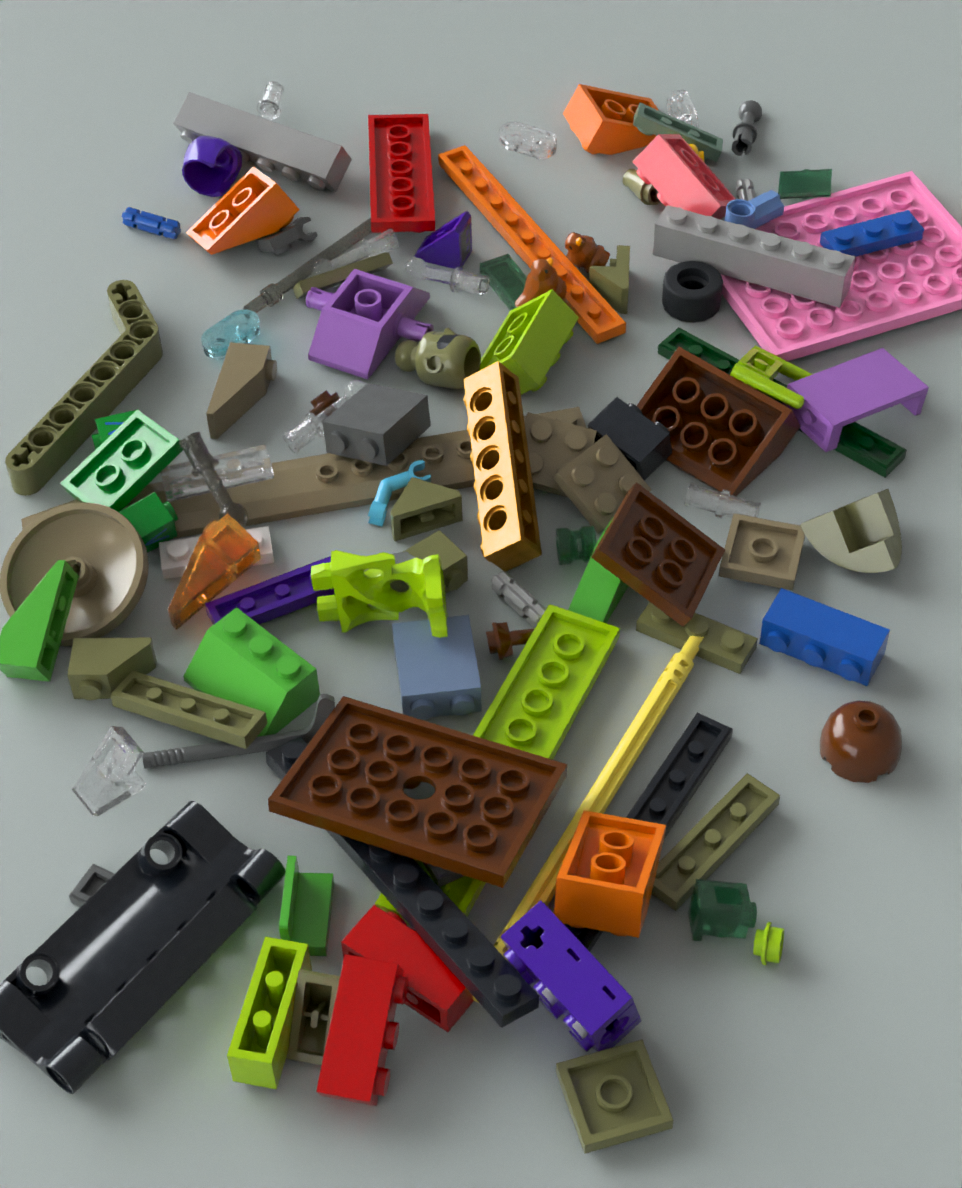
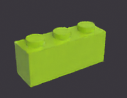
M265 936L227 1053L234 1082L277 1090L288 1054L298 971L300 969L312 971L308 944Z

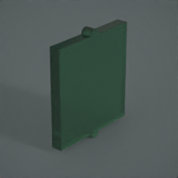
M804 169L801 171L780 172L778 188L780 199L831 197L832 169Z

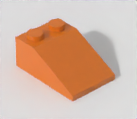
M579 84L563 112L571 130L582 143L583 149L591 154L613 155L645 147L656 137L654 134L652 136L645 135L636 126H633L635 111L639 103L658 110L650 98Z
M252 167L186 234L209 254L213 255L277 232L280 228L289 225L294 215L300 209L275 181L255 167Z
M584 810L556 878L554 914L563 924H568L574 928H590L610 932L616 936L639 938L649 907L666 825Z

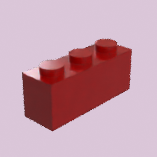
M373 905L341 941L343 960L344 955L347 954L398 963L404 970L403 977H408V990L404 1004L446 1032L451 1030L474 1002L473 995L419 934L408 927L406 922L394 912L389 911L386 913Z
M344 955L316 1090L320 1095L377 1106L379 1096H386L390 1081V1069L384 1068L388 1049L395 1050L399 1035V1023L394 1022L397 1004H404L408 990V977H403L404 970L398 963Z

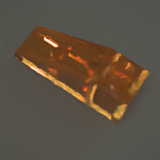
M228 513L219 521L214 520L210 522L197 541L168 608L171 625L176 630L205 606V603L213 600L261 559L258 541Z

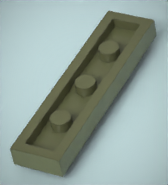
M133 670L110 694L114 707L244 749L251 745L268 724L266 712Z
M747 773L659 861L652 894L677 911L779 805L780 795Z

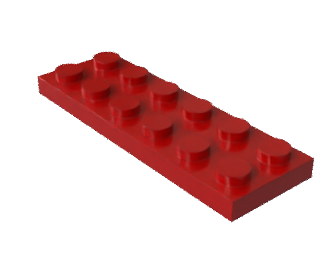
M428 114L368 115L371 233H423L425 231H435Z

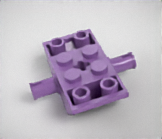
M357 269L350 273L334 294L320 290L317 287H311L306 296V306L320 310L321 313L308 353V359L368 380L401 337L420 342L424 334L434 331L432 324L414 320L430 299V293Z

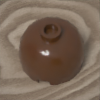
M857 700L845 703L830 714L822 729L820 737V755L824 760L825 756L826 760L832 765L831 770L837 776L849 781L863 783L877 781L878 776L887 772L888 775L892 773L900 760L902 752L901 728L892 713L874 702Z

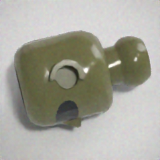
M446 328L444 332L430 331L424 334L419 344L414 340L401 342L395 352V362L403 371L413 372L416 370L418 377L427 385L462 390L465 389L464 379L480 370L481 353L474 339L456 334L450 328Z

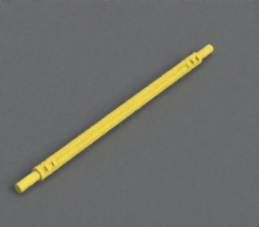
M690 636L681 651L675 653L670 659V662L514 914L494 943V947L502 956L508 949L501 935L540 900L546 906L549 905L555 895L557 875L583 811L605 813L671 702L693 669V659L698 653V646L704 637Z

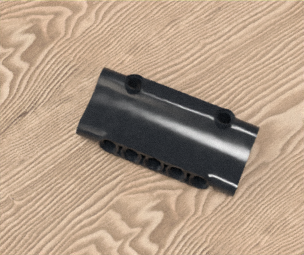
M189 801L155 835L150 837L145 845L41 946L27 956L0 983V1039L26 1056L64 1091L74 1094L106 1060L109 1061L258 908L259 902L285 877L286 871L277 857L266 849L252 850L245 846L202 805L195 801ZM158 849L163 851L167 856L168 864L161 865L154 862L150 856V850ZM30 967L41 968L47 976V983L41 986L32 984L27 979L26 969Z

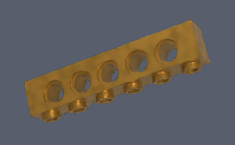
M497 361L464 379V403L467 407L469 422L467 424V431L471 439L472 448L470 459L474 466L475 474L473 486L478 500L479 511L477 512V519L482 535L481 552L487 561L492 562L506 572L541 556L542 550L519 378Z

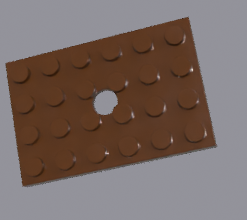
M343 696L268 798L269 812L504 888L567 777V764ZM421 782L428 783L435 788V793L426 799L410 798L403 791L404 789L416 788Z

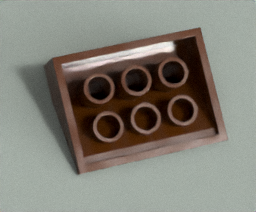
M681 347L676 349L637 404V407L646 418L653 423L658 421L668 429L672 454L666 461L731 500L781 455L801 427L792 409Z

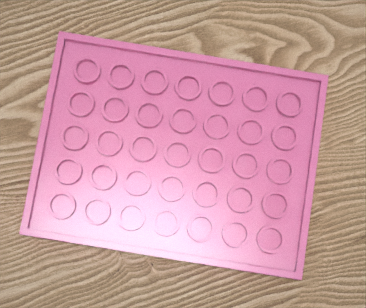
M913 171L785 206L783 215L756 228V230L774 233L778 236L807 242L823 248L820 244L821 232L909 210L924 228L922 240L855 257L851 288L840 308L721 274L723 279L722 295L762 349L786 361H791L962 309V227Z

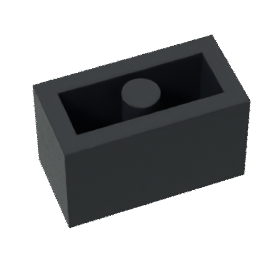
M618 397L609 403L588 424L589 429L597 430L594 443L607 434L644 481L672 454L668 429L658 421L653 423L643 415L633 403L626 404Z

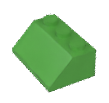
M237 607L206 631L183 676L184 681L197 691L266 712L268 724L258 736L277 734L314 704L320 696L317 669Z

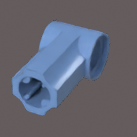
M773 190L749 201L735 199L726 206L725 221L756 229L783 215L784 205L781 202L780 195Z

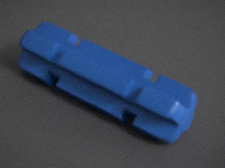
M127 207L125 212L122 213L123 224L136 228L137 225L139 230L159 236L163 233L164 237L176 239L181 233L180 223L176 220L167 218L166 221V218L145 211L140 213L139 209Z

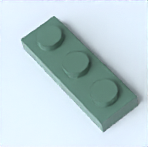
M639 103L635 111L633 126H636L641 133L649 136L653 134L656 136L658 134H680L688 144H694L697 146L698 151L704 152V160L710 159L717 162L722 153L723 139L643 103Z

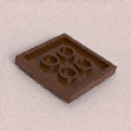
M636 482L627 492L591 558L684 627L692 619L725 549Z

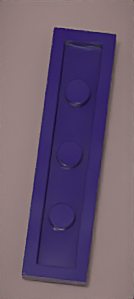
M331 556L205 603L207 615L214 625L237 607L256 623L262 624L314 604L319 596L335 595L334 589L314 591L311 581V566L331 562Z

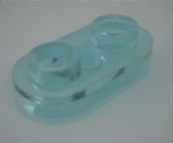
M237 310L207 329L201 336L204 354L213 359H224L230 342L248 344L254 340L261 332L259 316L251 310Z

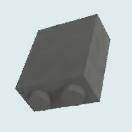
M370 383L366 384L322 421L327 453L387 466L431 426L428 395Z

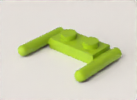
M755 345L735 364L730 376L795 409H800L804 405V397L772 380L778 373L794 381L813 374Z

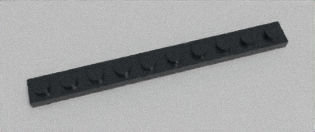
M299 737L266 752V763L282 780L308 744ZM327 831L501 1028L539 1008V995L413 858Z

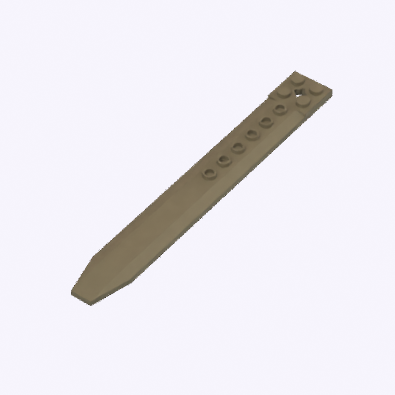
M579 407L537 414L586 427ZM467 430L417 438L387 466L327 453L151 483L123 509L155 492L162 503L169 501L179 519L175 521L178 534L175 538L370 505L375 499L381 480L408 471L410 465L418 460L425 461V468L414 473L417 477L431 475V483L454 490L473 487L475 474L474 466L470 459V453L472 452L471 439ZM405 487L392 491L389 501L398 500ZM75 499L73 501L22 518V530L34 519H36L37 517H39L47 511H50L54 508L63 505L80 502L77 499Z

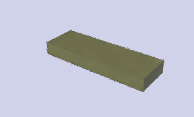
M384 252L301 280L292 289L296 299L307 296L311 287L325 290L342 284L354 269L373 274L386 269L393 262L390 254Z

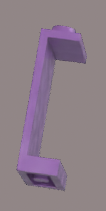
M880 348L789 383L787 385L788 389L804 397V405L800 409H795L785 403L783 405L793 410L801 426L800 429L820 448L828 452L837 448L842 428L845 425L900 403L913 415L921 414L929 387L884 348Z

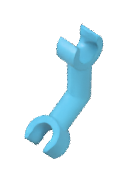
M415 461L410 465L408 471L381 480L369 510V524L383 526L392 491L406 487L412 477L431 482V475L424 477L414 475L415 472L425 468V461Z

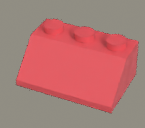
M658 134L632 161L638 168L636 171L638 176L646 184L654 186L659 192L657 194L658 199L665 206L679 207L721 220L725 217L727 204L736 199L680 134Z

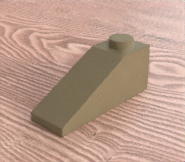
M230 342L206 412L211 439H218L266 395L270 380L275 381L277 362L272 360L270 346Z

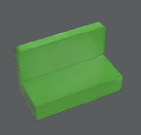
M287 856L279 922L280 938L282 940L308 944L310 956H327L334 890L333 873H299L297 856Z

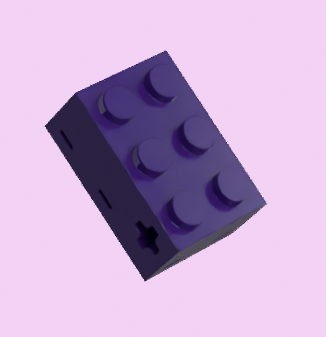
M541 900L501 935L508 949L503 954L505 959L529 985L534 982L533 989L540 996V1002L554 1018L558 1019L561 1015L565 1016L563 1022L570 1029V1035L586 1052L592 1047L597 1052L613 1048L642 1021L633 997Z

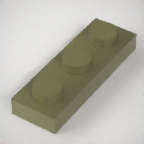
M651 602L648 603L636 623V631L679 649H682L690 636L704 637L698 646L699 651L696 656L738 674H741L757 648L758 638L698 613H694L692 619L683 627Z

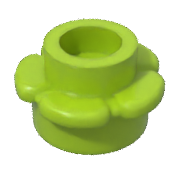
M767 922L764 930H756L753 954L761 956L763 965H767V962L780 963L784 943V928L772 927V922Z

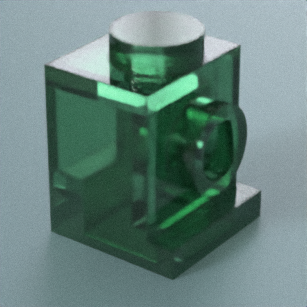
M696 879L688 909L692 940L701 941L703 935L746 939L748 928L755 927L757 918V906L755 902H750L747 884Z

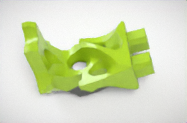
M335 550L331 551V562L311 566L313 590L334 589L335 595L317 597V611L320 622L340 621L342 632L346 633L352 628L368 621L399 620V612H403L408 608L419 607L428 615L432 636L439 638L448 637L445 583L442 562L438 554L430 555L423 559L414 557L407 551L393 554L381 552L376 555L361 556ZM394 580L404 581L409 586V589L405 592H398L393 590L390 584Z

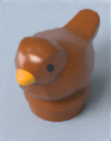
M571 232L566 238L565 248L568 250L566 257L575 267H582L585 272L589 273L591 266H605L607 264L610 253L604 250L602 245H597L593 237Z
M552 258L538 259L532 263L531 272L527 276L524 291L515 301L516 307L552 289L562 300L564 299L567 286L554 267H552Z

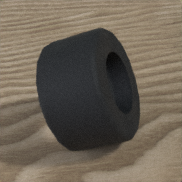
M698 261L680 262L671 266L665 273L663 280L662 304L664 310L671 317L684 322H701L713 317L719 311L721 304L723 279L720 272L713 266Z

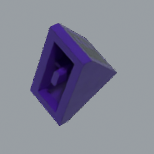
M465 211L426 236L414 256L420 261L461 270L472 252L471 214Z

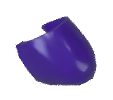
M199 136L191 142L186 150L182 166V176L189 187L199 194L210 197L224 196L233 185L242 168V154L236 146L221 138Z

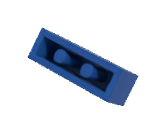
M781 588L763 618L759 644L769 647L775 652H781L802 660L811 666L840 675L846 680L868 686L885 655L890 629Z

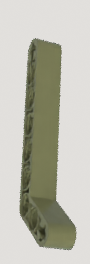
M118 280L111 283L107 288L112 318L121 334L120 337L6 456L5 464L14 492L26 496L41 490L97 429L95 419L109 416L162 358L163 350L158 325L133 282Z

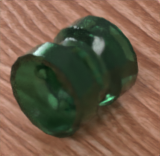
M594 525L582 526L579 530L571 531L569 528H556V550L559 565L571 564L574 560H582L585 563L589 562L597 543Z

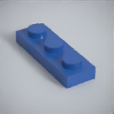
M907 210L821 232L820 244L823 248L857 257L922 240L924 228L911 212Z

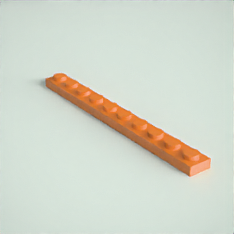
M466 145L438 154L440 167L530 269L535 260L553 259L552 267H554L567 286V292L563 301L579 317L577 322L596 344L626 333V322Z

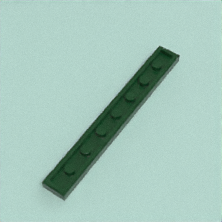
M679 327L658 345V354L667 359H670L676 349L681 347L729 375L735 364L739 361V359ZM773 379V380H772V381H774V382H776V383H778V384H780V385H782V386H784V387L787 388V385H786V384H784V383H782V382H780V381H778V380H776V379ZM767 395L768 397H770V398L776 400L777 402L783 404V402H781V401H779V400H777V399H775V398H773V397ZM856 422L843 426L837 448L833 449L884 478L905 459L907 449Z

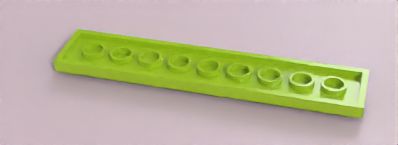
M549 604L473 736L553 760L620 636V628ZM414 859L432 879L423 862ZM464 876L440 888L468 917L486 882ZM381 893L375 902V906L386 913L389 911L396 913L407 925L411 926Z

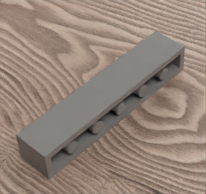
M191 92L188 93L173 123L182 133L181 138L189 143L199 136L221 138L240 150L243 163H247L249 160L255 162L258 167L267 172H272L273 169L280 171L283 176L297 182L298 179L305 180L311 187L320 191L327 188L336 192L352 161L341 145Z
M669 205L665 207L655 223L653 255L679 263L686 261L704 262L713 266L722 275L839 308L851 288L855 256L844 254L840 251L829 250L807 242H800L778 236L774 233H767L741 224L727 222L712 216H705Z

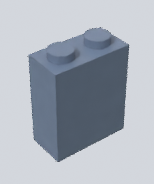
M469 615L447 617L448 637L441 638L432 636L429 619L392 623L394 653L402 713L404 715L426 720L431 717L467 715L469 713L482 712L481 684Z

